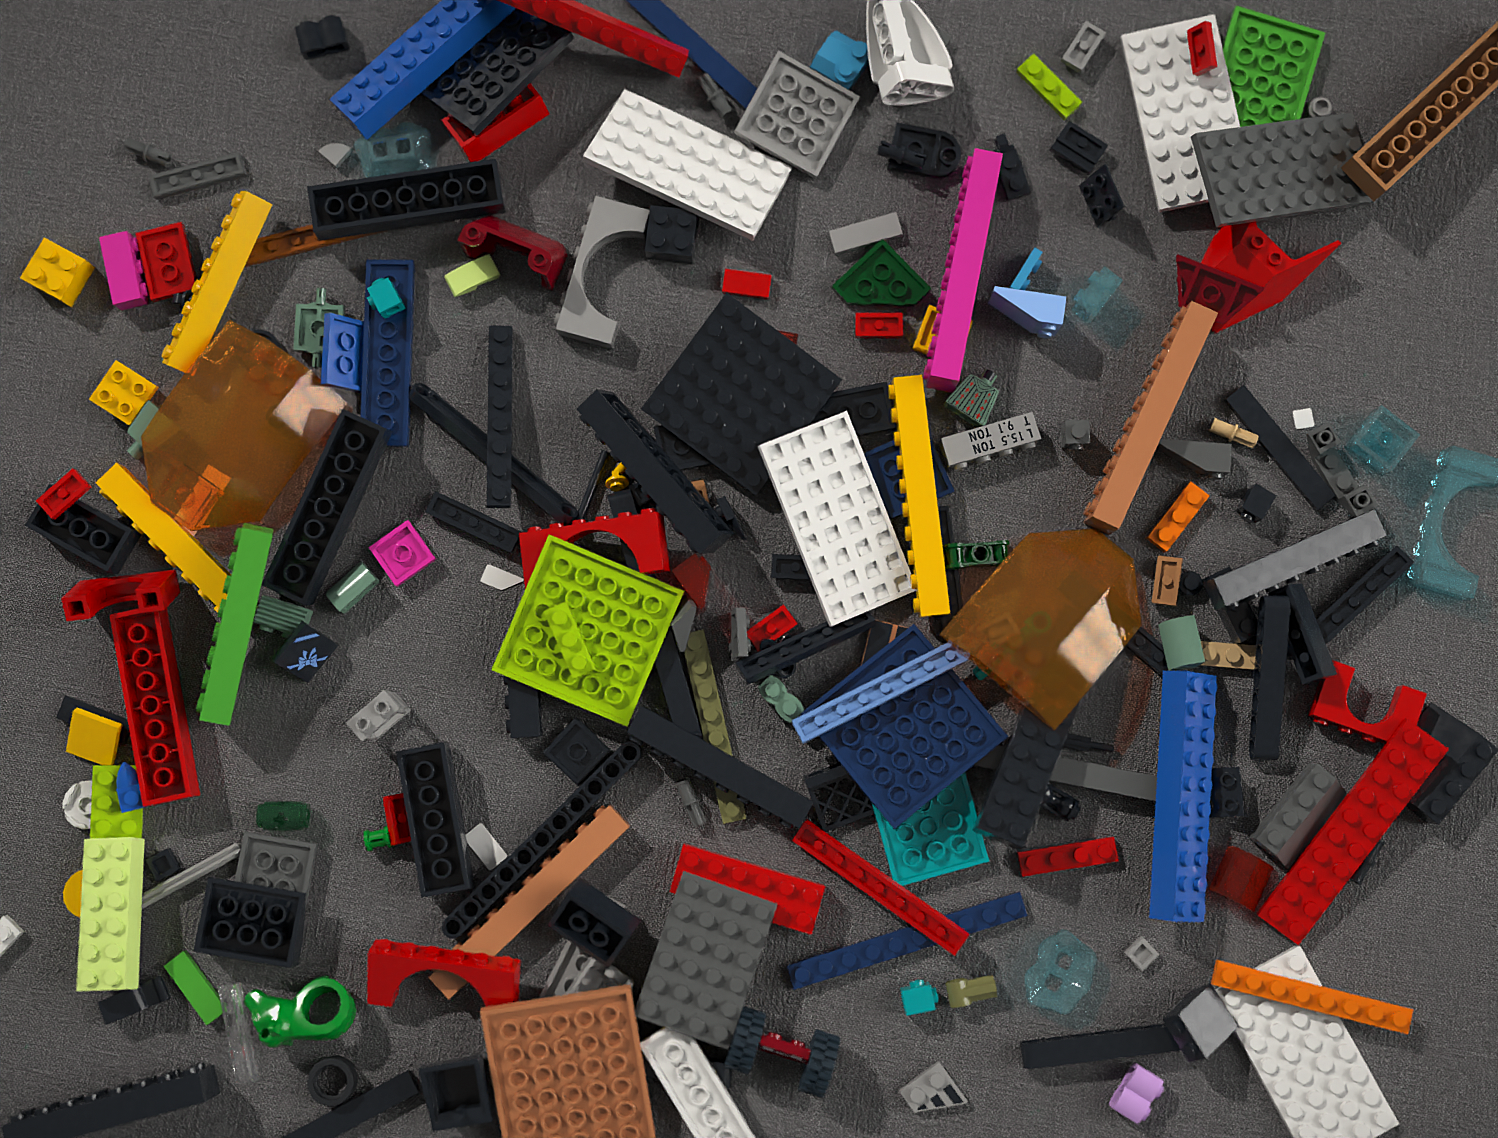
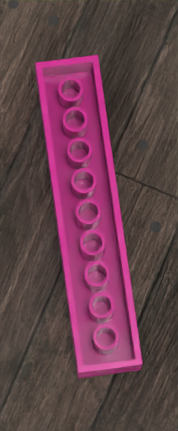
M975 148L973 155L967 157L966 165L964 166L963 182L958 195L959 202L955 211L954 227L949 241L950 248L945 261V267L948 268L945 269L940 287L942 290L936 307V312L940 313L936 315L931 333L936 336H932L929 344L927 357H931V359L927 360L923 373V379L927 380L926 388L953 393L960 379L1003 156L1002 153Z

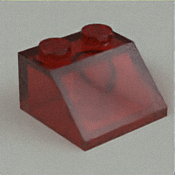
M695 553L674 568L672 572L703 614L707 609L711 582L709 571L712 569L703 555L699 558Z
M1228 846L1209 890L1254 912L1274 867L1238 847Z

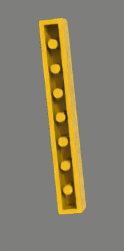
M240 191L239 194H235L231 202L232 211L222 221L221 228L223 230L220 237L217 236L212 243L211 249L213 252L210 259H205L201 268L203 274L200 280L197 279L192 287L191 292L194 294L190 302L187 301L183 306L181 314L184 316L181 322L176 323L173 328V340L170 345L167 344L162 352V358H164L162 363L193 377L195 376L273 204L248 191Z
M116 462L96 482L101 488L100 494L108 501L113 500L118 505L115 509L125 518L129 516L134 521L132 526L140 534L145 533L150 538L148 542L157 551L161 549L167 555L165 560L174 568L178 566L183 571L181 576L189 584L192 585L194 583L199 588L197 591L199 595L206 601L211 600L216 605L214 610L218 613L221 599L227 598V594L223 593L225 579L227 575H232L125 466Z

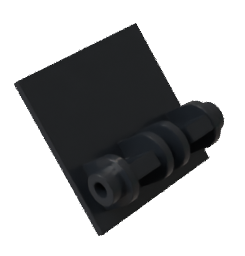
M1106 164L1079 185L1097 227L1106 221L1111 222L1117 219V212L1125 206Z
M1240 767L1212 768L1211 813L1209 818L1245 816Z

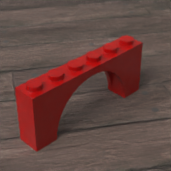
M654 508L643 509L641 514L632 515V512L619 513L618 518L609 519V516L595 517L593 522H587L586 519L574 520L572 525L564 526V523H554L549 525L550 528L542 530L541 527H529L527 532L519 533L525 589L548 535L573 544L588 534L596 532L612 533L621 538L630 547L637 560L640 573L650 575L670 572L664 516L657 511L655 512Z
M376 939L368 951L367 1004L392 1007L399 994L400 983L409 975L427 969L445 970L464 978L479 992L486 1007L519 1002L521 960L512 959L509 956L498 957L487 955L486 953L464 952L459 949L449 950L437 946L427 947L410 942L399 943L388 939Z

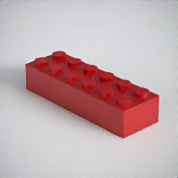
M687 843L683 844L670 893L676 894L683 871L777 903L771 923L812 935L825 890L824 884Z

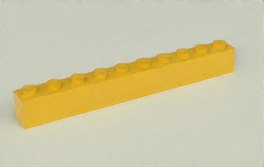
M922 375L894 377L892 385H888L889 399L894 400V408L891 409L892 423L897 425V432H894V444L899 446L900 455L896 456L897 469L902 470L903 479H899L900 493L905 494V503H902V514L908 520V527H905L904 530L905 539L910 541L911 550L907 551L908 564L913 565L914 574L910 575L911 588L916 589L917 597L913 599L914 613H918L919 618L949 615L950 606Z

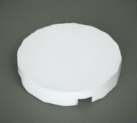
M92 781L77 783L71 786L65 794L62 803L66 814L65 817L74 827L90 829Z

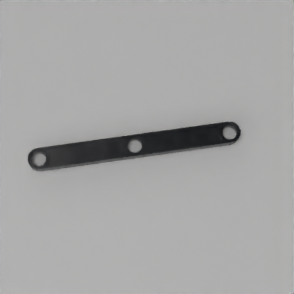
M415 383L409 393L411 401L487 463V434L429 386L423 383ZM511 455V483L558 522L564 523V525H571L578 515L577 508Z

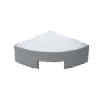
M340 143L328 144L318 150L336 168L353 152L351 148Z

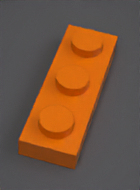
M1190 481L1146 539L1164 553L1167 552L1210 495Z

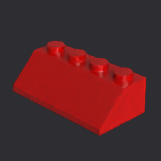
M530 83L477 137L450 116L442 119V122L469 162H476L482 160L550 113L541 95Z

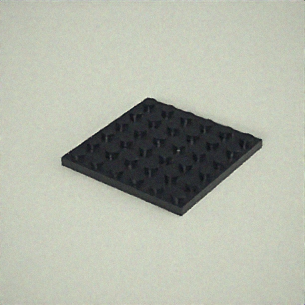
M726 292L642 406L641 410L753 494L757 495L770 477L758 446L807 427L841 383L842 379Z

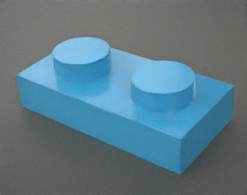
M1034 247L1010 286L1011 289L1025 290L1030 283L1027 277L1031 272L1036 273L1043 262L1039 260L1042 251Z

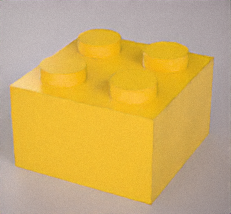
M43 238L20 279L72 307L95 267L80 256Z

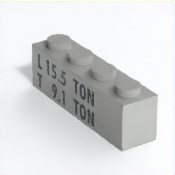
M1030 412L941 438L939 446L946 468H953L954 471L967 468V464L976 461L977 464H982L990 461V457L995 455L1003 458L1012 455L1013 450L1022 448V451L1033 449L1036 447V443L1041 440L1034 414Z

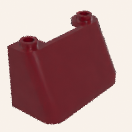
M485 216L468 223L463 227L457 240L465 255L473 260L478 259L484 253L493 255L497 244L528 256V265L531 270L541 275V286L551 291L554 290L567 259L566 248L560 242L495 216Z

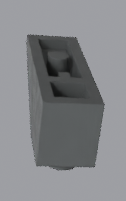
M1160 439L1156 447L1160 452L1196 473L1208 475V479H1222V476L1230 473L1231 444Z

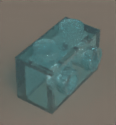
M1105 266L1100 272L1095 270L1087 280L1090 283L1086 290L1081 288L1073 298L1076 303L1071 310L1090 324L1122 283L1123 279Z

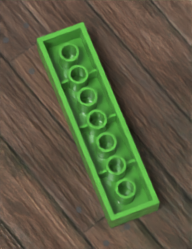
M244 523L242 528H237L233 545H237L238 549L237 552L232 551L228 569L233 570L232 576L227 575L225 579L223 593L227 594V598L221 599L217 617H221L222 620L221 623L216 622L212 641L217 643L216 647L211 646L207 665H211V670L206 669L201 688L206 689V692L200 693L196 712L201 713L199 719L201 721L230 726L272 539L273 529Z

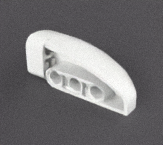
M867 0L866 31L870 72L873 83L879 86L882 102L886 105H913L950 95L954 91L949 71L952 68L950 56L937 30L913 0Z

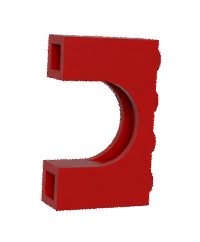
M176 570L81 580L61 600L66 621L91 619L99 610L106 606L132 600L138 601L140 613L162 611L180 594V587Z
M1332 660L1337 675L1319 681L1308 713L1309 717L1314 718L1313 722L1326 727H1328V724L1337 726V731L1352 735V732L1362 735L1361 739L1366 742L1375 744L1376 741L1386 744L1404 719H1408L1417 725L1427 693L1405 685L1397 686L1386 716L1375 724L1364 723L1353 716L1347 705V692L1355 668Z

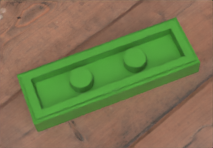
M187 950L181 952L164 965V968L206 1026L229 1010Z

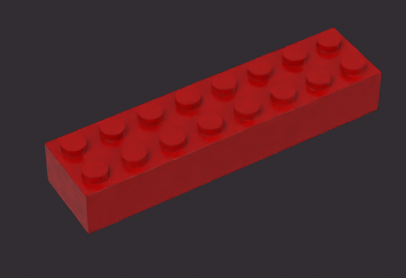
M167 608L162 611L140 613L139 609L110 614L143 807L201 796Z

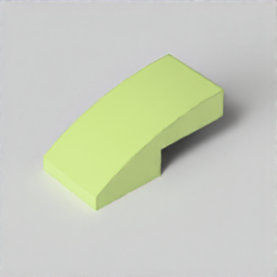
M490 254L451 271L444 278L454 297L476 290L478 285L498 279L500 273Z

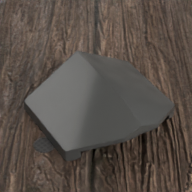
M684 595L681 598L670 624L674 641L679 650L683 652L686 649L697 608L690 595Z

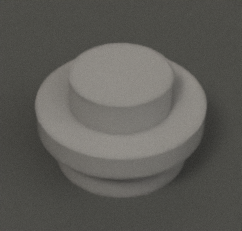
M1319 97L1309 103L1307 110L1311 118L1327 116L1331 114L1332 106L1328 99Z

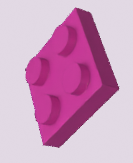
M409 520L368 547L396 587L437 560Z

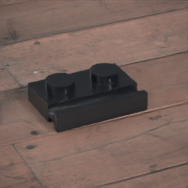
M1069 120L1049 151L1089 176L1108 145Z

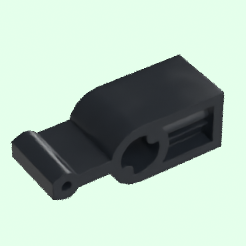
M161 975L139 984L138 989H127L97 1002L105 1025H108L168 1000L170 995Z

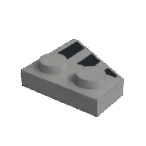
M939 1061L935 1062L899 1090L914 1112L961 1105L968 1102Z

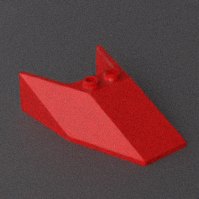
M1256 221L1224 226L1213 237L1201 263L1262 286L1264 290L1225 324L1214 321L1211 330L1216 334L1282 302L1341 242L1337 240L1294 260L1286 255L1258 228Z

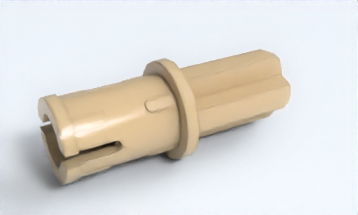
M1214 418L1209 432L1229 439L1228 442L1235 441L1250 448H1254L1258 441V435L1239 428L1238 424L1234 426L1217 418Z

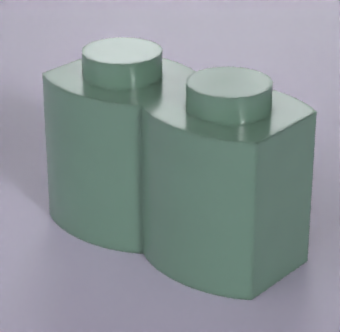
M770 675L758 686L762 698L769 704L774 705L778 715L786 722L792 723V720L796 719L804 711L801 702L792 694L787 693L784 684L775 676Z

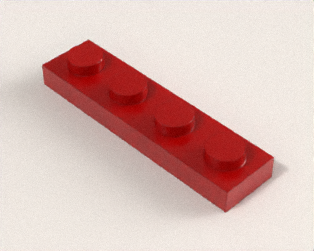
M1113 836L1017 852L1022 877L1119 861Z

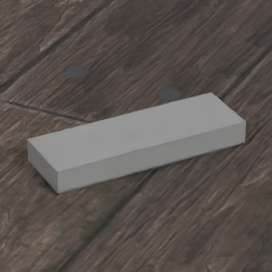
M896 212L829 231L835 255L876 244L882 238L887 241L903 235Z

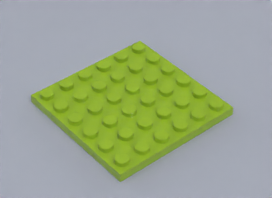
M548 535L491 670L628 726L684 591L552 535ZM565 601L568 603L596 669L574 679L543 612Z

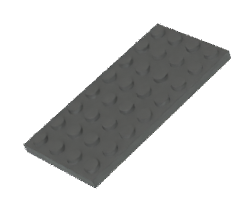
M1352 112L1198 132L1191 136L1216 227L1374 203L1341 169L1362 148Z

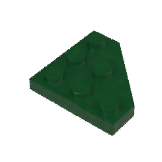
M883 238L831 286V289L847 305L914 307L932 289Z

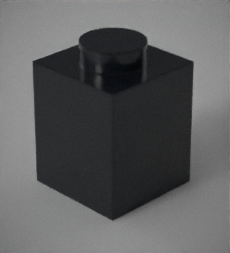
M1255 483L1248 488L1235 511L1241 514L1240 517L1249 523H1257L1263 520L1277 495Z

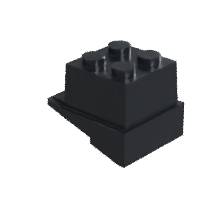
M483 1054L423 1064L418 1068L433 1132L493 1121Z

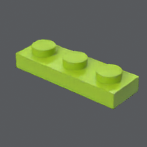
M1034 53L1017 68L1016 73L1064 121L1081 106L1082 101Z
M567 601L543 611L572 678L574 679L596 669Z

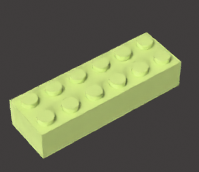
M134 837L84 839L77 991L138 989L145 839Z

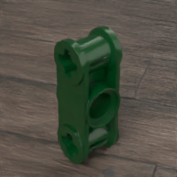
M998 540L983 543L943 545V549L946 550L947 559L945 570L1012 565L1008 554L1010 541ZM975 550L979 551L981 555L980 560H977L975 558Z

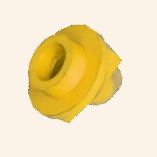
M622 462L619 463L612 471V475L605 481V486L615 492L622 491L629 485L628 478L622 475L627 469Z

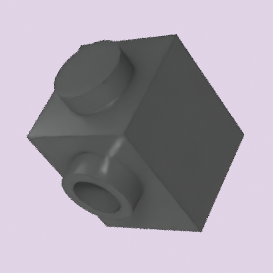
M1065 420L1060 425L1061 449H1069L1072 452L1083 451L1090 444L1089 420Z

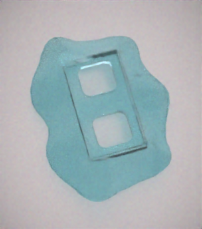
M403 122L392 130L381 127L367 140L363 136L357 139L354 143V148L359 156L365 177L428 169L431 162L430 131L414 123ZM402 139H409L410 152L399 154L396 142ZM386 143L387 155L375 157L373 145Z
M1065 929L1043 940L1038 948V961L1027 970L1025 975L1027 1001L1031 1005L1042 1007L1058 1014L1070 1013L1091 988L1093 971L1097 961L1096 953ZM1060 952H1064L1073 958L1067 970L1055 964V960ZM1049 974H1053L1062 980L1059 990L1056 992L1044 986Z

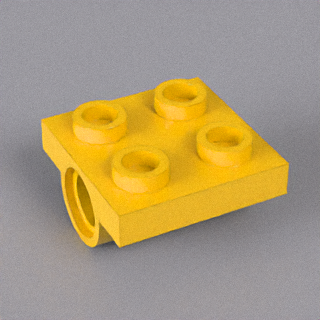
M115 360L89 400L131 426L145 403L151 400L159 387Z

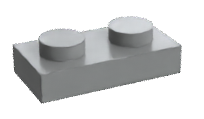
M1085 21L1061 62L1081 74L1106 32Z

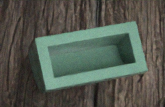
M361 560L325 594L338 611L345 614L381 581Z
M1195 615L1174 618L1158 624L1168 671L1196 668L1205 662Z

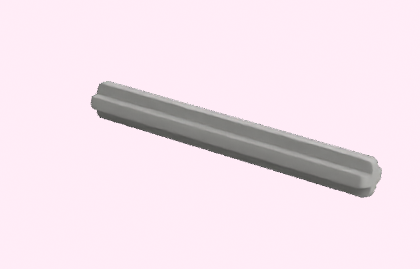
M234 843L142 893V909L239 857L241 845Z

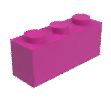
M128 231L99 237L113 305L120 310H126L149 304L147 298L149 292L147 283L144 282L143 278L144 269L142 261L139 259V247L136 237L132 236Z

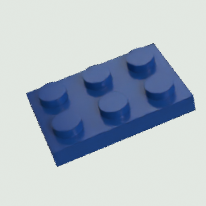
M334 313L325 314L321 385L361 393L364 321Z

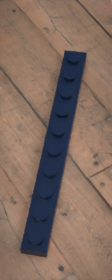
M1018 891L945 914L944 916L969 934L1028 915L1021 893ZM910 925L787 964V969L795 990L937 945V943Z

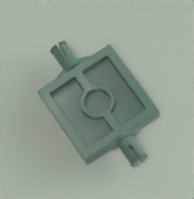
M317 288L316 302L296 304L293 350L295 352L313 354L312 368L322 369L324 316L326 313L345 316V307L343 305L326 303L327 289Z

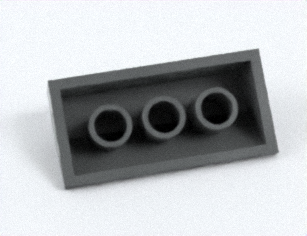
M1308 763L1250 835L1249 839L1288 870L1343 801L1347 792L1339 781L1318 763Z

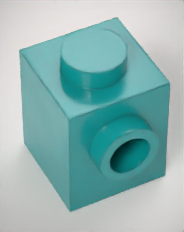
M389 278L377 279L371 284L372 286L367 288L370 294L367 299L372 309H378L384 319L405 309L396 288Z
M924 979L909 982L910 986L900 988L906 1016L936 1010L935 1003L939 1002L936 988H931L929 982L924 983Z

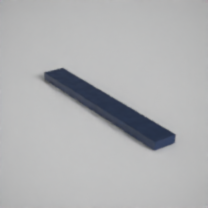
M626 0V3L669 42L688 49V59L704 74H709L713 82L746 111L758 89L661 0Z

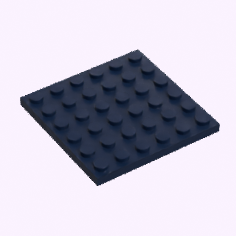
M913 624L804 710L801 716L935 648L917 626ZM951 669L818 737L894 830L1008 738V735Z

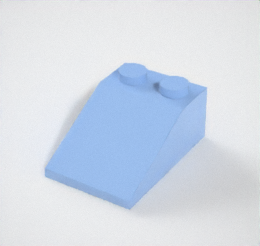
M995 286L988 299L989 305L1029 332L1036 333L1038 337L1051 338V336L1056 335L1063 325L1066 296Z

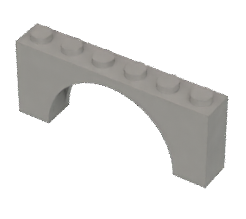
M595 196L594 202L589 203L587 209L589 219L587 225L583 224L580 238H582L581 246H577L574 253L576 263L574 269L570 268L567 282H569L568 290H564L560 301V304L563 305L561 313L556 314L554 326L558 335L613 350L619 329L618 322L599 313L588 301L584 291L585 270L593 255L606 244L623 238L645 239L650 210Z

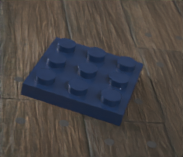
M930 438L938 500L954 493V489ZM894 440L864 453L890 520L903 515L902 503H905V494H901L899 488V479H903L902 470L897 469L896 456L900 455L899 446H895Z

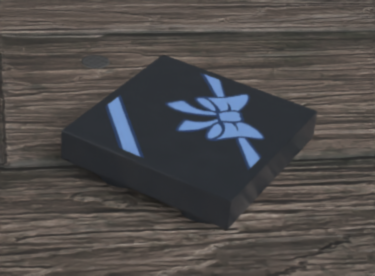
M301 621L271 659L279 666L309 683L339 645L312 626Z

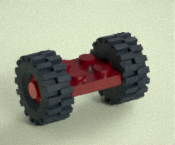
M743 1006L724 1067L749 1075L756 1052L760 1050L804 1064L798 1090L824 1098L837 1059L840 1036L816 1029L809 1049L805 1048V1043L797 1040L785 1042L781 1040V1035L768 1032L767 1035L762 1034L766 1013Z

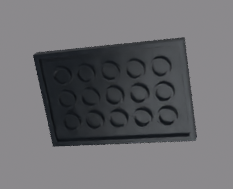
M516 8L426 87L420 95L477 137L575 37L571 31Z

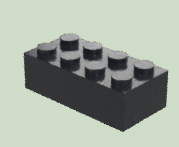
M49 484L48 487H47V489L45 490V492H46L49 488H51L53 485H52V484ZM80 498L55 520L50 518L43 508L37 504L25 524L31 530L101 569L117 575L142 535L134 528Z

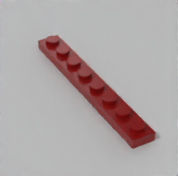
M808 819L804 821L792 841L954 956L968 938L969 933Z

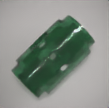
M265 801L264 804H259L257 807V827L263 828L264 831L303 830V828H309L311 819L309 803H304L303 801Z

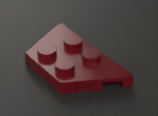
M1180 254L1176 256L1178 307H1186L1191 301L1196 302L1218 313L1215 322L1225 324L1264 290L1262 286Z

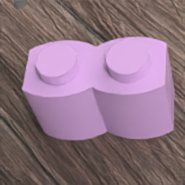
M1133 1062L1126 1072L1122 1083L1114 1092L1109 1105L1117 1112L1139 1124L1141 1120L1144 1121L1149 1116L1151 1111L1150 1103L1154 1099H1158L1164 1089L1162 1084L1164 1081L1136 1062Z

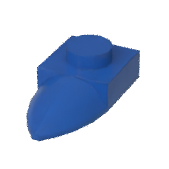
M123 762L119 768L116 780V790L122 813L144 808L137 772L128 763Z

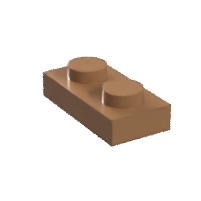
M1158 556L1152 604L1177 607L1183 565L1182 558Z

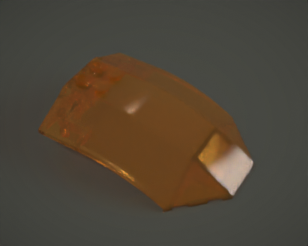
M229 320L180 379L141 436L151 504L190 531L210 527L233 526L247 522H261L290 478L348 403L329 386L321 385V379L313 371L274 343Z
M1096 528L1028 533L945 627L940 636L1055 731L1142 625L1134 559Z

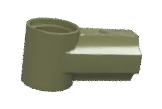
M993 975L968 980L967 978H959L945 982L951 1008L963 1007L972 1004L973 1001L997 997Z

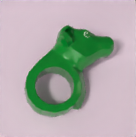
M329 975L317 977L309 981L293 1000L268 996L258 989L250 991L244 1000L245 1005L251 1012L252 1021L258 1032L260 1042L269 1048H277L282 1044L284 1046H292L293 1040L324 1041L336 1039L350 1028L356 1014L355 1001L349 990L336 980L329 979ZM325 993H338L341 1006L336 1017L327 1024H312L309 1019V1011L314 1000Z

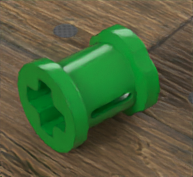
M384 826V829L364 831V844L368 852L373 851V848L393 847L390 843L387 826Z

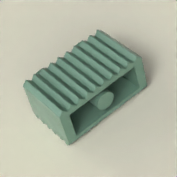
M262 595L253 622L260 624L259 629L273 633L274 629L283 632L282 637L288 638L301 621L309 625L313 611Z

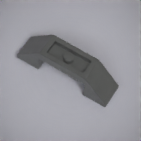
M1329 422L1307 433L1311 460L1322 479L1336 494L1334 499L1354 517L1376 507L1377 503L1367 486L1358 487L1336 450L1335 445L1341 442Z

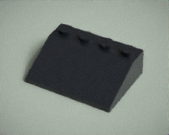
M1431 702L1420 714L1416 726L1449 750L1406 806L1427 824L1439 825L1495 756L1498 748L1480 733Z
M208 877L193 952L287 968L298 966L304 935L306 893Z

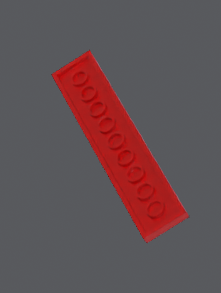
M1404 719L1256 914L1299 945L1449 749L1414 723Z

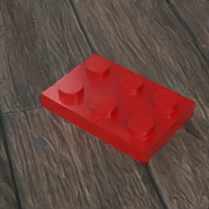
M178 222L135 233L150 300L156 302L172 298L175 293L183 294L186 290H192L197 278L184 224Z

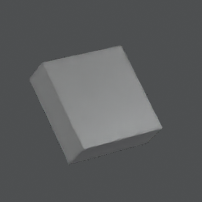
M1142 936L1123 952L1142 972L1160 955Z

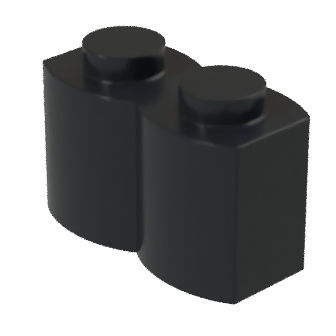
M327 15L318 22L307 20L295 27L300 51L305 60L317 59L327 54H337L350 49L344 24L340 16Z

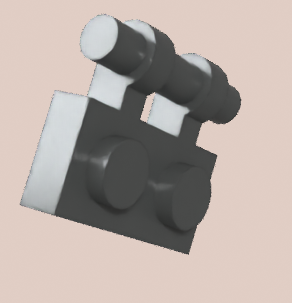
M735 608L729 613L727 631H730V644H728V652H731V661L734 662L747 657L751 650V642L747 638V629L749 628L750 621L745 608Z

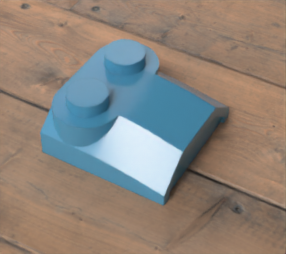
M835 30L817 52L810 65V69L850 91L869 64L867 44L862 41H854Z

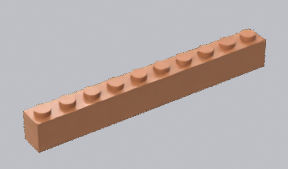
M602 805L593 814L595 819L589 825L585 822L575 831L578 836L571 842L568 839L557 848L560 853L552 859L549 856L539 865L542 870L536 876L531 873L521 883L524 887L518 893L513 890L503 900L506 904L500 910L497 907L494 908L485 917L488 921L482 927L477 925L467 934L470 937L468 941L464 944L459 942L451 950L459 949L464 952L486 953L487 955L496 956L631 825L612 805H609L607 808ZM431 969L434 973L429 977L448 1000L468 982L457 974L439 969Z

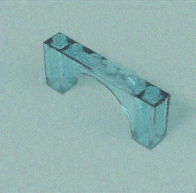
M1452 445L1443 449L1437 459L1439 468L1432 479L1431 486L1433 491L1426 502L1425 508L1428 511L1426 518L1423 519L1420 525V532L1422 534L1420 541L1416 543L1414 548V555L1416 557L1414 564L1410 566L1408 571V578H1410L1408 585L1461 601L1474 599L1479 576L1461 567L1449 554L1442 537V516L1449 501L1460 490L1471 486L1490 488L1498 486V458Z

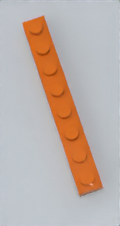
M1217 959L1211 984L1405 1034L1409 1033L1413 1009Z

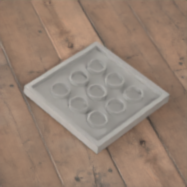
M778 50L734 134L816 179L860 96Z

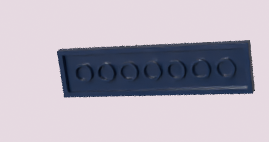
M366 259L361 417L393 431L386 447H409L411 401L409 393L411 391L415 282L414 260ZM380 278L390 279L405 306V309L386 319L382 317L378 309H372L367 299L370 296L367 288Z

